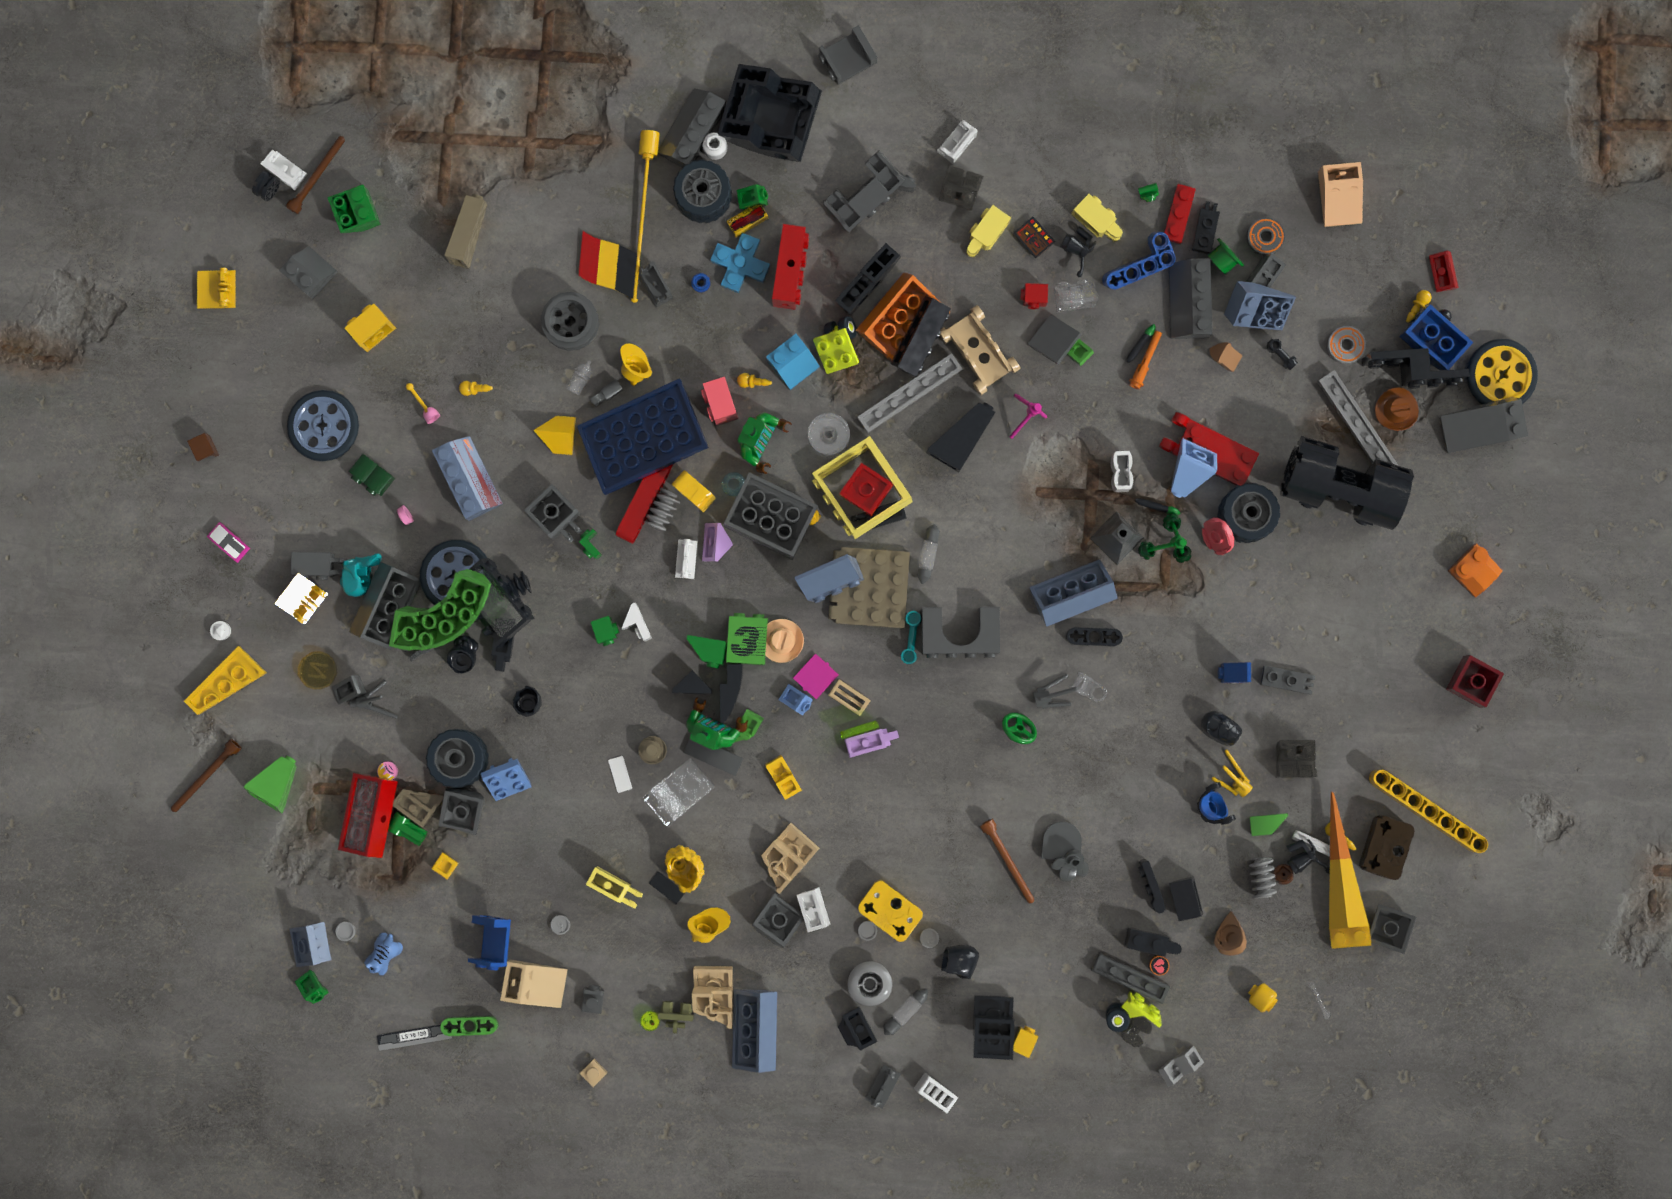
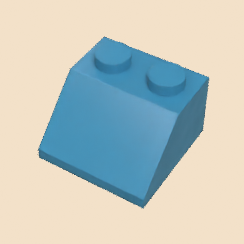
M797 334L766 356L767 362L789 390L820 367Z

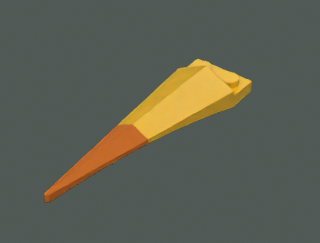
M1331 792L1329 885L1331 948L1371 946L1368 919L1335 795Z

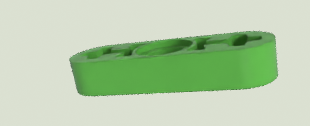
M493 1016L449 1017L441 1023V1031L446 1036L489 1035L498 1028V1021ZM478 1020H481L480 1024H485L490 1020V1023L494 1024V1026L490 1030H488V1027H480L481 1031H478ZM449 1021L452 1025H458L459 1021H461V1032H459V1028H453L451 1032H449V1029L445 1028V1025H447ZM466 1021L474 1022L475 1028L473 1031L465 1029L464 1024Z

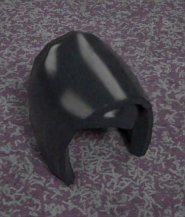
M970 945L946 947L943 953L941 971L956 974L962 979H971L977 966L979 952Z

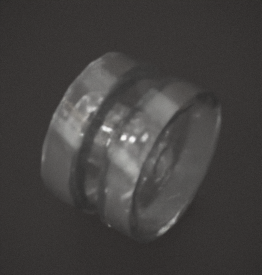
M824 413L817 416L811 422L808 429V442L811 449L817 455L824 458H834L841 455L847 449L850 440V429L847 422L841 416L834 413ZM828 432L832 433L831 438H827L825 435H827Z

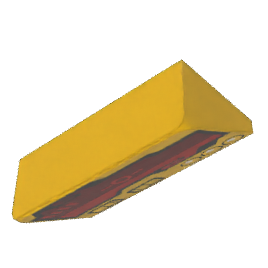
M757 205L744 210L726 222L737 238L742 233L767 220L768 215L761 205Z

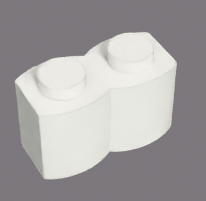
M1116 451L1112 455L1110 462L1112 472L1114 473L1111 479L1112 489L1114 492H1128L1133 485V475L1130 471L1132 455L1130 451Z

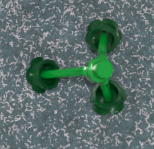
M1177 514L1167 515L1163 519V527L1175 534L1170 543L1154 546L1152 542L1143 541L1138 548V553L1141 557L1149 560L1150 557L1155 555L1156 550L1173 547L1175 548L1173 557L1176 558L1177 562L1184 563V561L1187 562L1191 559L1192 551L1186 546V539L1181 537L1178 532L1181 526V518H1178Z

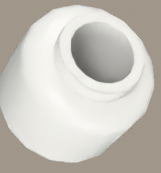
M710 133L704 138L702 147L708 158L718 160L725 156L727 142L724 137L719 136L717 133Z

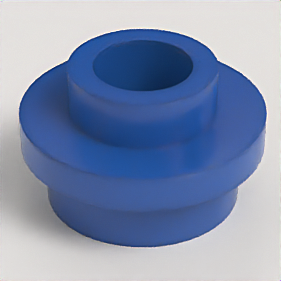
M703 273L696 274L691 281L692 288L700 293L707 291L710 287L709 277ZM702 280L705 283L703 286H698V281Z

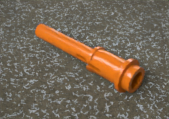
M1159 331L1154 332L1141 364L1137 365L1132 379L1129 380V385L1132 388L1139 390L1144 385L1143 381L1149 370V362L1162 335Z

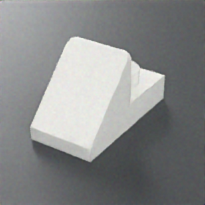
M632 603L622 630L637 625L635 632L638 638L648 641L652 637L637 603Z

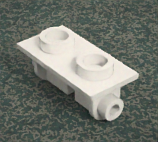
M678 539L675 578L694 579L697 541Z

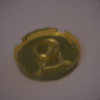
M321 651L311 652L301 659L298 666V676L306 687L315 690L324 689L335 681L337 665L329 654Z

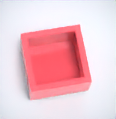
M725 377L703 383L704 389L701 392L705 404L709 403L710 405L707 411L711 422L715 421L717 426L738 419Z

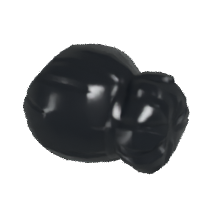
M465 635L459 636L454 640V647L451 648L447 655V664L454 672L463 674L473 669L476 662L478 643L473 638Z

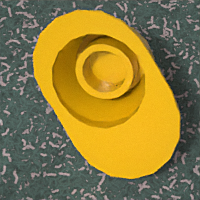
M631 343L621 346L622 375L633 386L644 378H649L652 375V370L644 351Z
M709 908L691 917L687 923L692 935V941L701 943L711 942L716 935L729 927L731 920L729 914L720 908Z

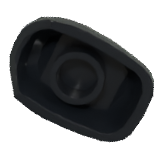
M1218 711L1206 713L1201 721L1202 732L1212 740L1225 746L1236 744L1242 734V728L1236 722Z

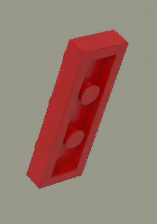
M1181 184L1176 186L1164 230L1170 242L1182 243L1196 188Z

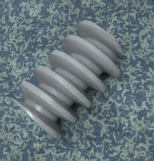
M660 488L663 494H657L656 496L660 501L653 502L657 508H650L653 515H647L646 517L650 522L644 521V523L658 530L666 531L663 523L670 524L667 517L674 516L670 510H677L673 504H680V501L674 493Z
M1269 857L1248 859L1254 861V863L1249 865L1250 868L1255 869L1250 875L1256 876L1255 879L1251 880V883L1257 884L1256 887L1252 888V891L1258 892L1253 898L1272 897L1273 894L1277 893L1276 889L1271 888L1276 885V882L1270 880L1275 877V874L1269 873L1274 870V866L1268 865L1273 862V859Z

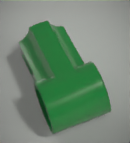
M397 811L388 827V831L400 837L403 836L418 846L421 845L428 833L427 830L411 822L410 818Z

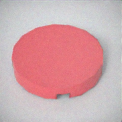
M1215 517L1204 522L1202 537L1206 546L1210 550L1216 551L1214 553L1217 555H1224L1230 552L1234 547V536L1229 525L1224 520Z

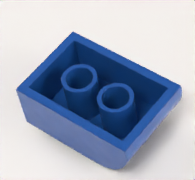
M1431 304L1424 308L1399 336L1413 349L1429 348L1430 364L1439 370H1449L1473 344L1465 334Z

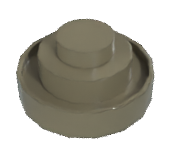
M649 736L643 739L638 748L640 758L648 764L662 762L667 754L665 742L656 736Z

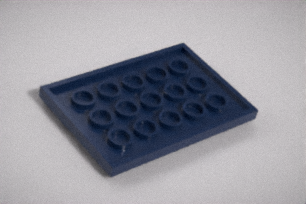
M680 378L577 426L604 495L709 448Z

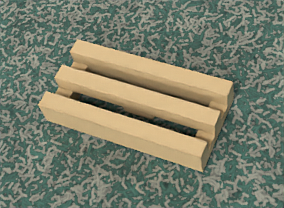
M840 679L828 694L858 716H861L871 701ZM839 685L864 700L865 703L861 704L838 688ZM835 691H837L839 694H841L842 696H844L845 698L859 706L861 709L858 711L857 709H855L854 707H852L851 705H849L848 703L834 695Z

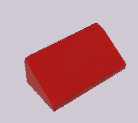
M1447 250L1429 255L1436 292L1457 289L1458 283L1451 252Z

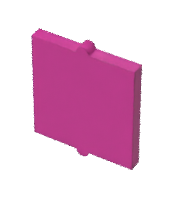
M815 654L793 679L803 687V691H807L817 700L839 674L829 666L828 662L825 663Z

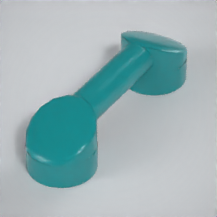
M910 611L906 615V622L910 625L907 649L901 653V659L906 664H913L917 660V653L914 651L917 626L922 622V617L917 611Z

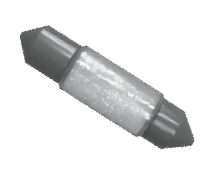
M935 524L927 528L922 545L917 574L921 584L930 579L934 567L940 533Z
M927 988L918 989L893 1013L892 1017L884 1024V1035H894L922 1007V1004L928 997Z

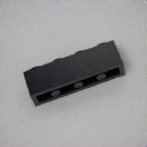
M925 296L891 365L916 377L923 368L925 358L931 353L932 345L939 337L940 329L943 323L947 321L951 308L934 298Z

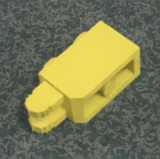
M1088 194L1071 214L1094 236L1102 237L1105 234L1113 242L1120 240L1123 232L1115 223L1117 220L1115 213L1111 209L1103 207L1098 197Z
M994 205L990 209L986 208L980 216L982 218L979 224L975 223L969 231L971 233V242L966 250L968 257H975L981 248L990 250L1010 223L1011 217Z
M598 866L594 868L586 883L587 886L614 901L623 902L632 908H636L637 904L625 897L627 892L632 893L636 897L641 898L643 896V893L631 887V884Z

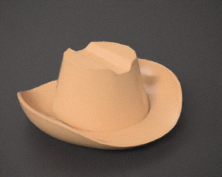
M776 619L767 624L766 657L778 663H785L795 659L800 654L804 644V637L800 627L787 619Z

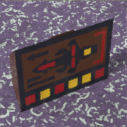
M1034 216L1013 233L1035 259L1055 242Z

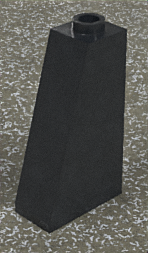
M979 402L928 448L927 454L959 473L995 414L994 408L985 402L983 404Z

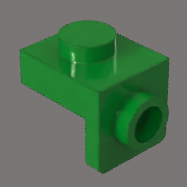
M588 529L580 536L581 540L579 542L585 548L583 552L590 559L594 557L597 560L602 554L590 542L597 532L594 529L591 531Z

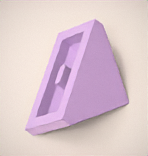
M705 523L702 561H718L731 548L733 543L721 523Z

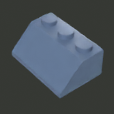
M844 555L794 577L806 599L811 602L814 601V603L825 600L827 595L832 594L834 596L843 592L842 589L848 586L849 588H854L860 585V581L864 580L856 558L849 555Z

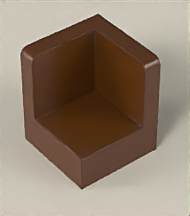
M206 433L187 441L197 461H201L211 455L214 457L219 456L211 436Z

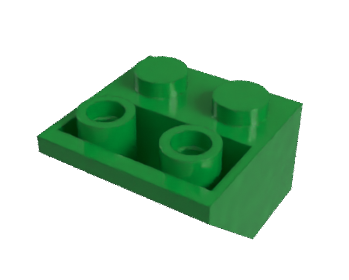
M363 184L327 197L340 233L362 232L381 225L369 191Z

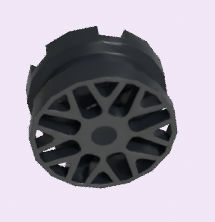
M263 171L255 180L257 183L256 186L253 185L252 193L256 196H261L266 202L270 201L279 189L280 179L276 176L272 177L267 171Z

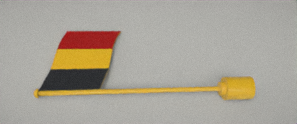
M642 130L640 134L639 155L646 159L637 253L619 244L595 238L584 231L582 233L579 276L592 284L616 290L630 297L633 303L638 301L636 298L649 160H653L654 157L658 156L660 133L653 130Z

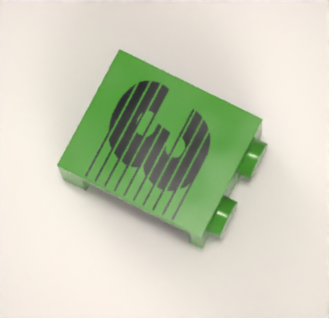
M734 613V616H729L727 663L765 665L768 618H764L762 614H753V617H745L744 613Z

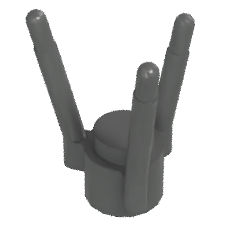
M1067 674L1044 687L1037 688V692L1033 693L1037 708L1041 706L1042 709L1071 706V702H1048H1052L1051 698L1077 691L1078 688H1069L1049 694V691H1045L1068 678Z

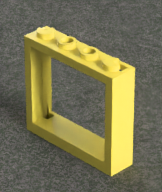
M870 436L812 473L814 480H812L817 490L821 488L824 493L823 499L827 505L831 504L835 509L832 511L838 521L842 519L845 524L843 529L848 536L852 535L854 539L913 502L912 497ZM868 450L887 479L893 483V487L901 500L855 529L822 479Z

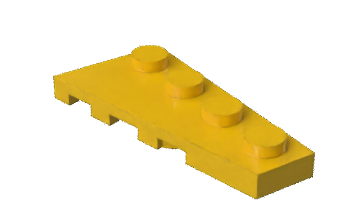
M238 646L184 702L197 715H200L262 677L267 672L246 651Z

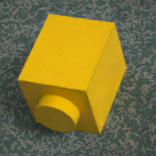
M1026 1025L1024 1028L1019 1026L1014 1037L1013 1051L1029 1058L1039 1037L1035 1034L1036 1030Z

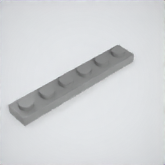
M951 353L857 418L866 432L870 433L962 371V367Z
M1334 370L1318 380V384L1371 463L1373 464L1375 459L1398 465L1336 371Z

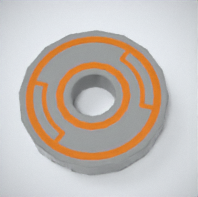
M1343 326L1330 334L1327 350L1334 361L1351 364L1363 356L1366 350V340L1358 329L1352 326ZM1342 341H1349L1351 349H1343Z

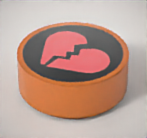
M1157 955L1150 960L1149 968L1152 973L1161 976L1168 972L1169 962L1165 957Z

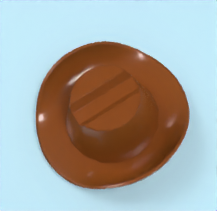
M1400 387L1391 388L1385 391L1376 402V418L1382 426L1395 431L1406 430L1417 421L1419 414L1418 404L1415 397L1407 389Z

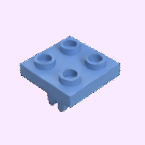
M510 758L508 759L509 762L497 767L492 765L490 770L481 773L482 779L495 801L532 787L518 759L513 760Z

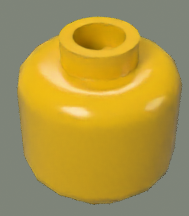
M1265 983L1259 986L1255 984L1248 992L1251 995L1249 1003L1260 1012H1270L1278 1002L1276 999L1277 993Z

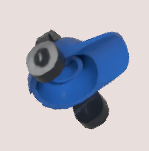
M1217 782L1205 788L1206 791L1201 795L1199 802H1197V809L1205 822L1225 825L1236 820L1235 815L1228 816V808L1223 797L1218 792H1215V790L1222 787L1220 782Z

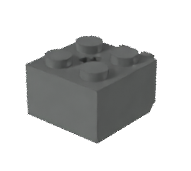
M553 484L524 510L552 540L562 533L572 542L574 540L573 537L565 531L569 525L573 527L576 533L580 534L582 532L573 522L581 513ZM551 508L555 510L556 508V515L550 517L551 513L549 510Z

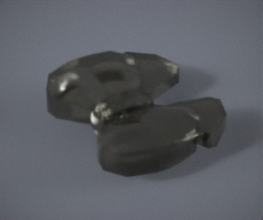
M1143 1016L1131 1018V1024H1129L1126 1030L1121 1032L1122 1039L1133 1047L1141 1046L1143 1040L1138 1034L1140 1031L1150 1034L1152 1030L1151 1023Z

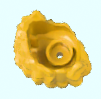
M682 845L670 848L665 856L668 878L674 881L675 884H678L679 890L682 893H691L700 884L701 878L704 875V864L701 861V857L696 855L694 850Z

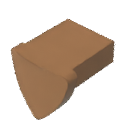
M1229 342L1219 343L1209 349L1213 360L1230 372H1234L1242 358V355L1231 347Z

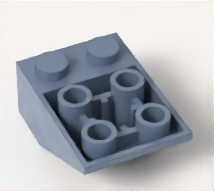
M1237 281L1224 315L1233 326L1283 330L1296 297L1256 283Z

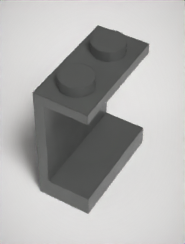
M859 25L852 28V34L831 46L824 48L822 45L819 47L820 54H818V57L823 65H827L829 69L827 72L831 80H835L838 85L877 63V55Z

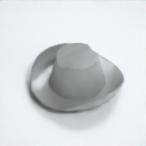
M866 961L858 964L851 971L848 978V991L851 997L857 1003L864 1006L881 1004L889 997L892 990L890 973L883 965L877 962Z

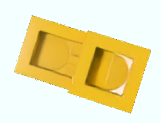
M782 755L765 764L785 800L802 791Z

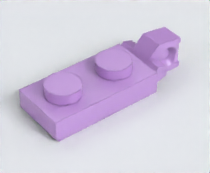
M879 729L844 740L849 757L851 758L886 748L891 745L890 740L899 738L897 730L888 733L887 729Z

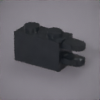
M1130 927L1127 929L1124 947L1164 957L1166 953L1178 955L1182 951L1181 945L1169 941V937L1166 935Z

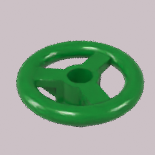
M1008 713L1003 717L1002 728L1011 741L1019 744H1030L1035 741L1037 730L1034 723L1028 717L1020 713ZM1016 718V724L1008 727V720ZM1022 721L1029 726L1031 733L1025 729Z

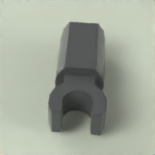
M615 379L603 387L600 393L590 399L594 406L597 407L604 400H610L623 391V389Z

